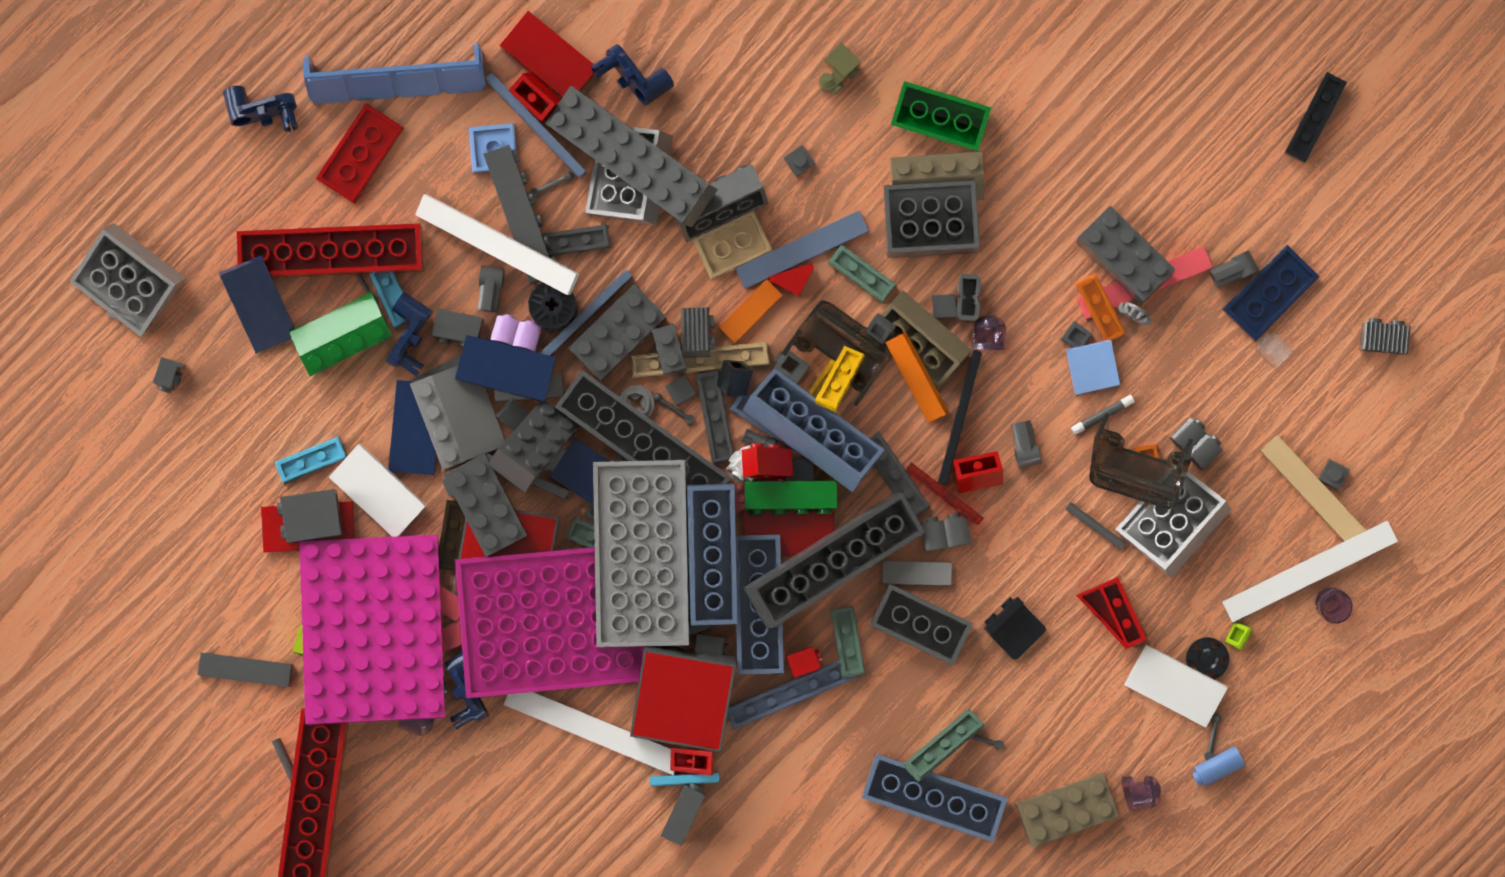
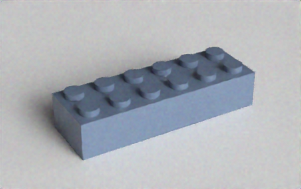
M774 368L752 393L743 411L851 492H854L876 465L885 449L834 411L815 404V397Z
M686 485L689 623L691 625L738 624L735 485Z
M780 535L736 536L738 674L784 673L783 622L775 628L765 627L743 588L781 564Z
M875 753L861 798L994 842L1008 800L1007 797L930 772L918 782L903 767V762Z

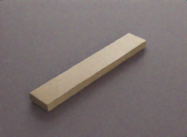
M767 342L715 347V350H710V357L683 358L686 367L685 373L721 370L723 360L744 361L749 367L769 365ZM658 353L631 355L633 378L663 376Z
M1278 435L1260 450L1343 541L1366 531Z

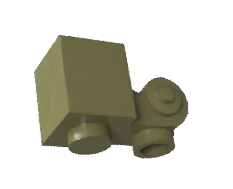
M842 42L825 58V63L833 70V74L824 73L820 76V89L836 95L844 87L842 82L847 77L852 79L860 71L858 67L861 62Z

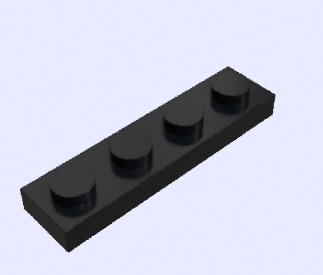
M1329 72L1325 73L1284 152L1285 154L1302 163L1307 161L1347 84L1346 81Z

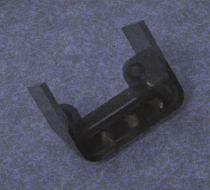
M820 301L782 352L786 356L793 346L801 352H812L814 348H817L835 362L844 346L865 354V359L851 383L852 388L860 392L853 403L855 406L860 403L893 357L886 343L882 345L865 332L866 327L828 301Z
M1106 413L1094 437L1089 475L1091 483L1098 488L1162 508H1174L1179 500L1190 466L1194 439L1189 438L1183 453L1171 452L1167 461L1124 448V438L1119 433L1109 430L1111 414Z

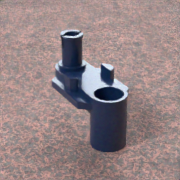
M618 44L606 50V57L591 65L592 72L597 71L595 74L597 78L615 68L621 75L617 79L619 86L622 89L629 86L643 105H648L674 87L671 76L663 68H660L645 79L635 63Z
M232 86L223 91L232 126H244L261 121L262 126L266 127L273 124L272 117L281 115L285 132H291L290 124L293 131L298 129L294 114L297 104L292 93H282L249 103L245 87Z
M403 292L393 306L392 312L408 321L409 325L385 362L394 368L401 366L417 377L420 372L412 366L414 365L422 370L424 364L409 356L407 350L411 345L417 347L421 342L422 338L418 334L433 310Z
M461 652L445 662V666L457 686L456 689L452 690L457 700L464 698L467 703L466 709L450 717L452 723L461 718V721L454 724L457 730L472 720L480 722L489 717L488 710L480 697L466 698L463 653Z

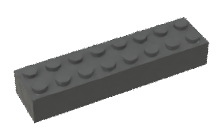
M572 86L569 87L545 123L672 216L690 227H693L718 190Z
M581 370L555 406L559 411L629 461L686 460V485L727 484L731 479L729 475L583 370Z
M893 493L743 588L765 627L775 628L919 537L925 531L904 494Z

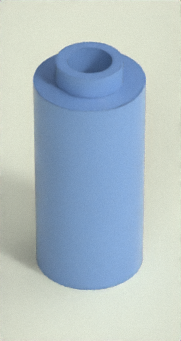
M1233 746L1194 767L1195 772L1192 773V776L1198 786L1202 784L1205 788L1245 767V763L1237 748Z

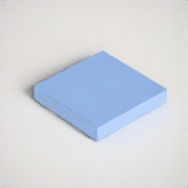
M514 123L469 127L473 173L490 172L483 155L484 153L510 145L511 150L516 149L517 151Z
M1111 340L1066 349L1075 395L1120 385Z

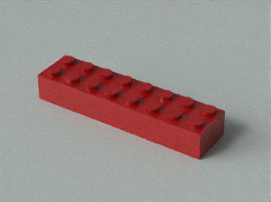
M420 223L236 231L238 265L262 255L272 278L424 272L423 233Z
M301 708L278 877L328 876L349 723L306 725L305 708Z

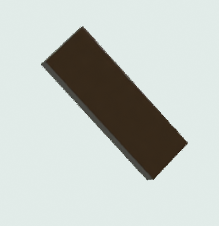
M446 501L438 548L439 568L456 571L455 559L459 558L465 516L457 501Z

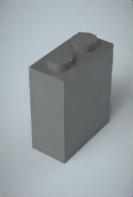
M336 489L280 497V503H277L278 515L283 516L284 525L280 526L282 539H286V543L344 535Z
M693 783L684 785L661 833V837L682 846L706 793L702 792V786Z

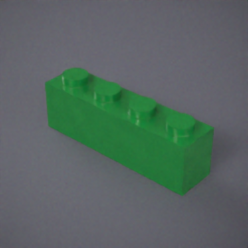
M837 481L745 482L744 508L745 511H749V515H763V511H772V515H786V511H795L796 515H807L809 510H818V514L823 515L832 514V510L837 509Z

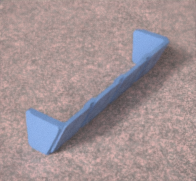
M474 43L475 60L327 72H314V63L310 56H305V62H303V74L308 97L314 104L348 102L350 99L357 101L395 98L398 95H401V97L439 95L440 92H446L447 94L481 92L484 86H486L484 54L479 43Z

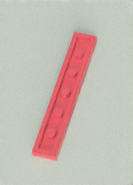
M1201 247L1168 261L1176 270L1158 290L1213 268L1205 248ZM1118 282L1103 287L1113 308L1118 307L1120 303L1134 300ZM1082 297L1077 298L1085 320L1091 318Z

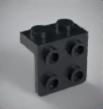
M1018 596L1014 599L1009 597L1001 605L1003 609L997 615L992 613L984 621L986 626L983 628L1014 660L1018 659L1046 632V627L1028 610Z

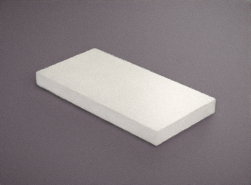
M361 443L353 449L329 476L335 484L392 537L400 536L427 506Z
M1145 644L1124 683L1125 686L1204 727H1207L1228 686Z

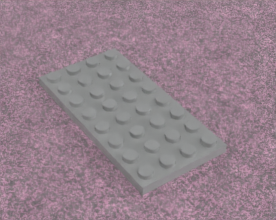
M686 460L593 462L597 647L690 645Z

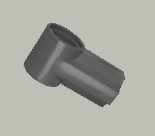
M1248 250L1231 258V261L1214 267L1209 271L1214 284L1219 288L1236 279L1250 276L1259 270Z
M481 266L479 276L480 294L477 310L486 312L498 311L500 289H502L504 281V268Z
M1031 420L1011 424L1018 468L1041 464L1038 445L1035 444Z

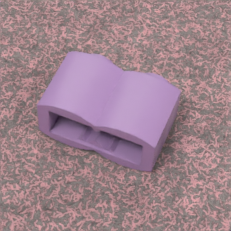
M511 315L497 316L490 341L536 352L542 327L529 320L519 322Z

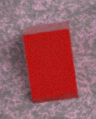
M812 263L769 276V281L771 284L799 298L814 270V265Z
M671 747V771L713 775V751L693 747Z

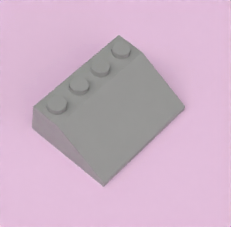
M632 127L666 153L670 154L672 135L660 130ZM595 160L585 213L657 225L660 206Z
M112 224L101 231L69 282L105 310L116 314L114 317L142 337L175 296L186 278L116 224ZM110 305L119 307L118 310L120 311L122 309L128 310L131 314L124 313V315L137 319V323L133 324L120 316L119 312L112 309ZM142 315L148 316V319H143ZM140 321H144V325H140Z
M458 366L410 383L442 469L498 449L505 441L485 387L455 380Z
M1175 461L1115 530L1156 567L1172 578L1229 514L1231 508L1222 497ZM1164 484V489L1161 491L1160 486Z

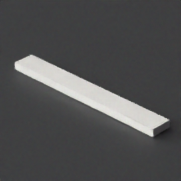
M428 194L423 195L415 214L416 216L564 294L571 295L579 273Z
M1385 521L1222 601L1233 623L1398 542L1389 522Z
M535 692L508 694L506 697L505 706L673 775L675 772L670 770V748L651 740L630 737L629 731Z

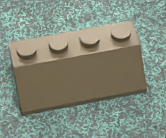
M982 151L890 158L891 185L975 180L976 201L984 200Z
M904 290L881 314L896 326L887 341L907 332L937 390L972 351Z

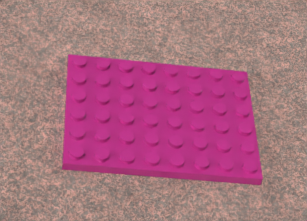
M438 535L299 541L305 724L320 725L445 718Z
M595 547L455 559L466 698L639 682L645 646L597 647Z

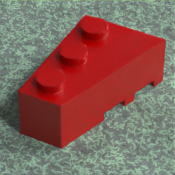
M1120 575L1076 595L1125 649L1148 639Z

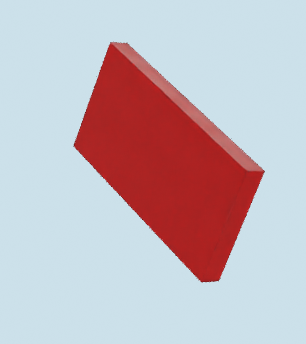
M529 11L499 45L562 98L570 86L581 91L596 73H593L591 70L593 63Z
M365 103L316 179L355 204L404 130V127Z
M353 501L339 502L344 535L315 540L355 539ZM277 506L261 507L263 553L300 551L299 542L286 543V539H282L280 526L284 525L283 516L278 515Z
M743 510V535H780L781 556L793 557L834 531L835 512L833 511L832 514L825 515L818 514V511H809L807 515H796L795 511H786V515H772V511H763V515H749V511Z

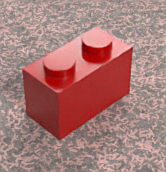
M532 72L523 73L509 90L513 96L541 121L548 120L561 101Z
M764 443L751 444V448L741 450L743 477L779 480L793 476L791 449H784L782 445L764 447Z
M998 451L953 460V476L958 494L1003 485V468Z
M813 647L786 656L794 678L821 669L819 664L823 663L819 650L814 651Z

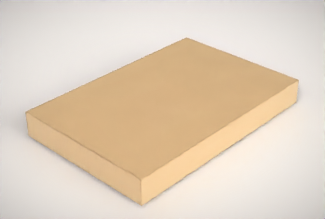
M751 211L692 239L711 280L773 251L755 211Z

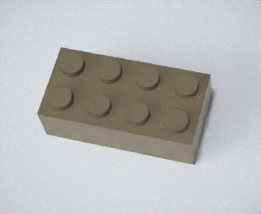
M1103 772L1015 802L1032 848L1119 817Z

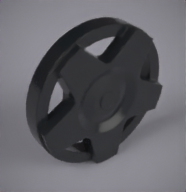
M1210 637L1200 638L1189 646L1186 653V665L1191 667L1190 661L1197 665L1195 670L1205 675L1208 671H1211L1215 675L1209 677L1217 679L1224 674L1228 667L1229 654L1224 644L1219 640ZM1211 641H1212V642H1215V643L1218 644L1220 647H1218V648H1213V647H1212V644H1211ZM1200 643V649L1198 651H1192V649ZM1225 657V663L1222 667L1220 660Z

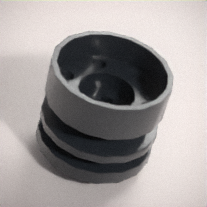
M543 282L537 285L530 294L528 301L529 313L535 323L542 327V329L551 332L562 331L576 318L578 306L573 292H571V295H566ZM554 299L559 306L554 307V311H550V308L546 305Z

